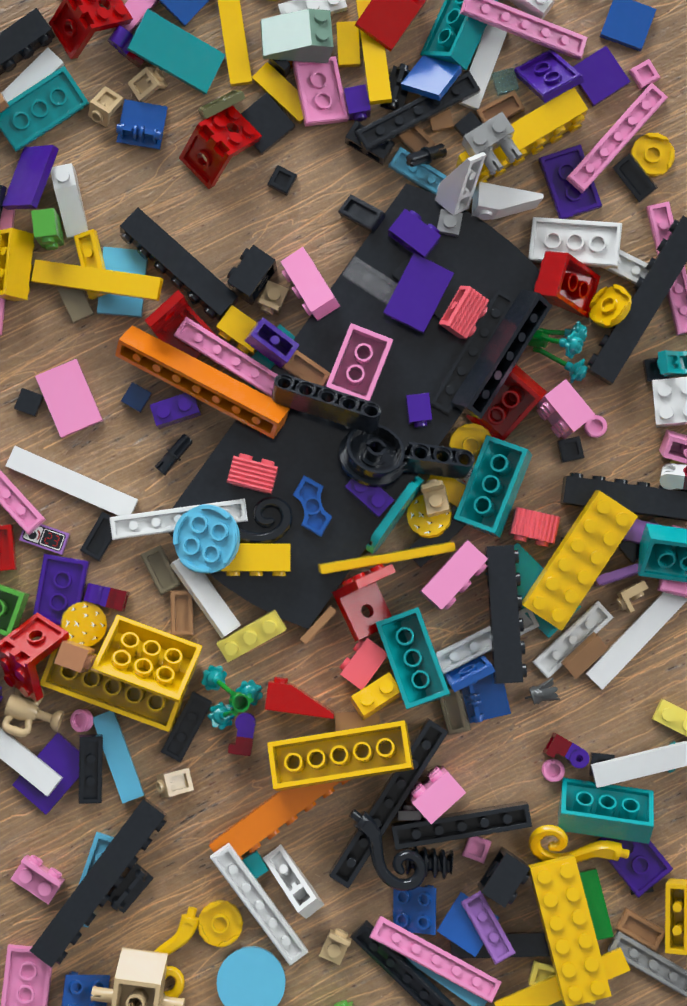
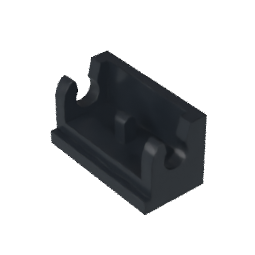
M356 120L345 136V144L384 165L395 146V142L390 140L366 153L355 136V131L365 126Z

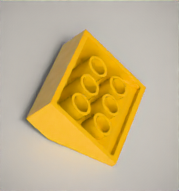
M117 615L91 667V671L179 703L198 664L202 645Z

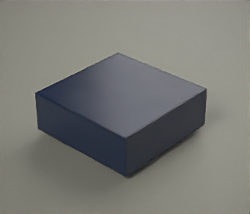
M132 382L121 402L141 413L152 393Z

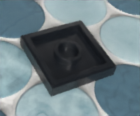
M265 93L241 113L262 135L259 142L253 145L261 155L295 128V124L268 93Z

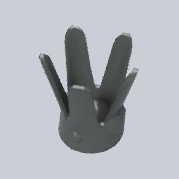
M552 677L539 686L530 687V696L525 697V699L532 698L534 705L540 704L542 701L560 700V698H557L558 694L555 693L558 688L551 687L554 684V678Z

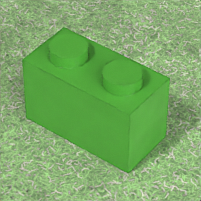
M55 209L31 211L34 238L40 246L46 250H55L59 248L58 246L64 245L62 220Z

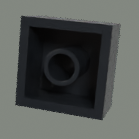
M252 245L250 249L246 248L240 257L242 261L238 267L234 266L227 275L229 289L250 305H253L265 288L268 280L272 278L277 270L276 260L255 245Z
M501 847L479 881L478 887L481 893L505 908L508 903L511 905L518 894L516 890L519 885H524L528 880L530 867L525 861L504 847Z

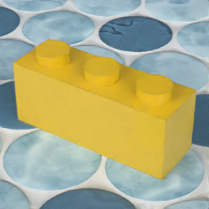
M15 228L0 230V298L14 302L28 300L30 273L32 271V252L34 250L33 233Z
M240 543L233 561L221 571L226 572V576H240V572H249V576H263V572H272V576H286V572H291V544Z
M670 878L666 882L665 953L687 955L686 879Z

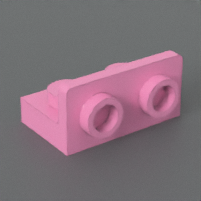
M26 855L11 877V880L49 904L65 879L61 877L62 873L51 867L48 869L42 865L43 861L37 856L31 855L30 857Z

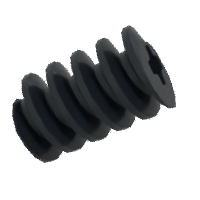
M417 846L413 847L412 850L418 853ZM422 847L418 854L422 856L426 863L427 871L425 877L428 876L430 871H432L434 878L437 877L439 872H441L443 879L446 878L448 873L452 874L453 850H450L446 856L444 849H441L437 855L435 848H431L429 854H427L426 847ZM406 860L405 871L406 875H409L411 869H414L415 872V864L411 860Z

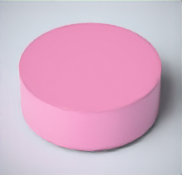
M594 415L584 423V431L591 438H599L607 430L606 420L599 415Z
M87 709L75 710L70 718L72 728L77 732L90 730L93 726L92 713Z
M548 759L543 763L541 772L546 780L557 782L563 778L565 768L559 760Z

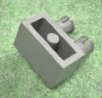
M503 112L463 137L462 145L470 157L482 152L486 154L484 164L491 175L496 174L495 171L499 172L503 168V165L493 152L496 148L501 147L510 163L515 162V158L518 160L523 155L512 140L515 130Z

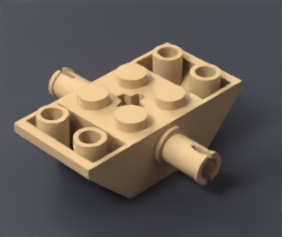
M123 947L115 974L113 989L93 986L91 992L93 995L91 996V1001L111 1003V1006H185L183 1005L185 998L165 996L164 993L168 953Z

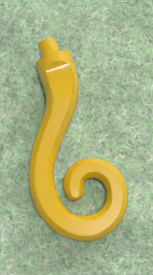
M543 825L536 828L528 840L532 854L541 861L570 854L575 856L577 863L592 858L618 861L620 857L628 859L630 853L629 850L622 848V843L609 840H600L569 852L556 853L562 851L567 846L568 837L563 829L554 825ZM546 836H554L558 839L556 842L548 843L550 851L541 845V840Z
M188 907L187 914L181 915L176 933L154 952L168 953L169 956L188 943L199 923V918L196 917L197 908ZM167 966L166 978L169 976L173 977L175 985L171 990L164 991L165 996L178 998L185 986L184 975L178 968Z

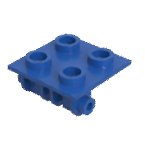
M124 99L120 124H117L116 133H118L116 142L160 150L168 107Z
M493 673L461 689L470 723H478L486 719L511 714L504 683L494 684Z
M434 885L419 886L409 891L393 889V923L411 933L436 935V888H434Z
M70 971L69 975H65L62 1006H106L107 1003L91 1001V996H93L91 992L93 986L109 988L110 975H78V972Z

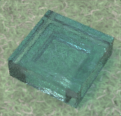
M514 68L492 73L491 76L497 96L507 94L513 90L515 92L519 90Z

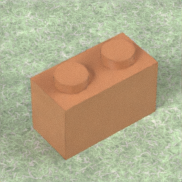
M70 640L62 641L54 663L79 673L88 672L97 657L94 655L96 650Z

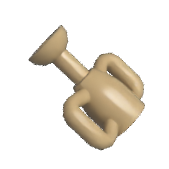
M15 688L14 695L11 694L5 708L4 716L6 717L2 722V729L8 734L26 737L31 731L32 721L39 719L50 723L52 730L58 732L63 720L64 711L59 710L54 714L41 711L38 706L43 698L38 702L30 701L23 698L20 690ZM13 719L25 721V728L22 729L9 723Z

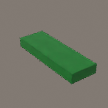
M592 868L580 871L579 874L597 941L614 937L597 869Z

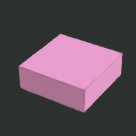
M650 59L629 71L639 90L660 79Z
M479 836L469 837L462 856L484 864L492 842Z

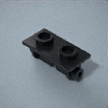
M402 63L399 67L393 65L389 78L392 103H383L380 107L395 111L404 106L408 91L402 90L401 82L410 72L408 65Z
M136 863L117 889L115 888L110 894L109 901L111 902V907L116 911L119 909L125 913L154 877Z

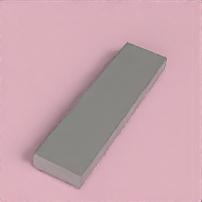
M618 930L607 949L608 952L620 947L628 964L687 997L686 969Z

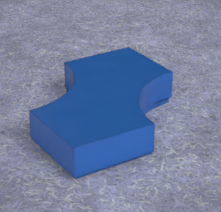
M304 475L293 493V496L301 502L304 509V519L301 526L322 537L332 519V516L324 510L321 503V493L324 486Z

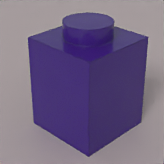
M366 84L344 88L349 121L357 120L361 122L370 117L371 108Z
M429 393L406 395L408 424H414V428L427 427V423L432 421Z

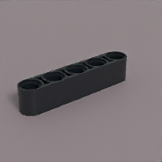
M280 374L274 379L272 400L277 404L363 432L371 433L378 428L382 409L374 402L286 374Z

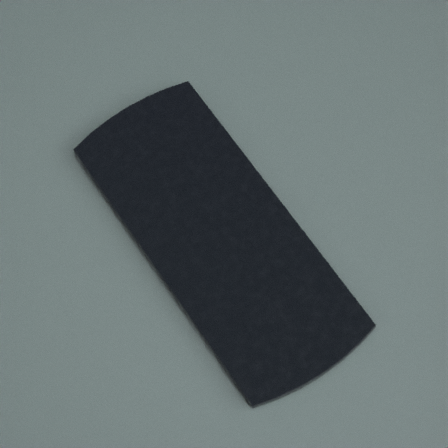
M407 183L385 212L386 217L374 233L371 232L330 288L340 307L320 320H317L312 314L294 338V341L299 344L296 350L330 373L351 323L393 339L391 349L370 401L378 404L382 409L379 425L392 430L400 438L404 448H406L408 442L439 446L461 415L462 411L454 406L449 416L431 406L432 421L427 423V427L414 428V424H408L405 398L406 395L429 393L431 402L467 339L456 337L439 325L440 320L434 315L424 334L383 314L399 283L392 276V273L407 258L410 260L413 255L388 235L390 227L403 210L407 209L409 212L413 210L418 213L422 218L421 221L425 224H432L437 228L441 209L446 210L435 201V194ZM466 210L460 212L463 213L459 236L440 234V241L426 258L454 273L445 291V294L451 299L455 297L460 286L472 287L489 299V302L497 289L516 299L522 289L534 292V286L540 272L509 240L484 221L471 216L472 214ZM277 365L271 370L278 375L286 374L293 376ZM290 408L285 424L274 439L235 420L173 508L245 499L248 522L237 523L238 528L264 533L274 529L280 523L281 515L274 507L265 508L263 516L265 518H274L275 522L273 526L263 528L254 520L253 511L255 505L266 497H278L286 501L292 509V525L282 538L269 544H291V572H286V576H272V572H263V576H249V572H240V576H226V572L222 571L209 574L253 605L267 612L276 610L281 619L309 629L332 597V592L337 590L350 571L345 570L321 574L318 570V564L360 557L366 549V545L371 542V536L406 486L414 481V477L419 473L405 472L392 484L380 487L394 501L377 518L345 489L346 484L352 478L345 473L340 465L338 449L342 439L354 428ZM242 453L253 456L252 460L260 463L262 459L275 462L274 466L278 467L272 495L228 484L227 479L233 456L239 457V454ZM304 475L324 486L321 493V503L324 510L332 516V519L322 537L301 526L304 519V509L301 502L293 496V493ZM169 532V534L173 538L174 532Z

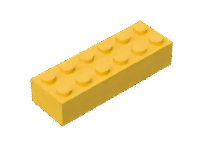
M575 87L511 124L515 130L512 140L523 155L518 160L515 158V162L510 163L501 147L493 150L503 165L499 172L495 171V178L505 173V168L510 165L517 166L525 160V156L531 153L536 155L544 149L543 146L551 142V144H554L563 138L562 135L568 131L573 133L582 126L581 123L585 120L588 108ZM467 151L458 156L455 168L467 158H470ZM484 163L477 185L479 182L487 183V179L493 176Z
M595 490L522 600V605L562 631L638 516L603 492Z
M60 646L51 653L40 682L41 686L167 732L172 730L187 687L178 703L91 671V669L88 672L79 673L55 664Z
M405 720L267 742L273 789L276 791L414 769L408 728Z
M570 854L528 865L563 1004L565 1006H576L611 997L610 987L575 856Z

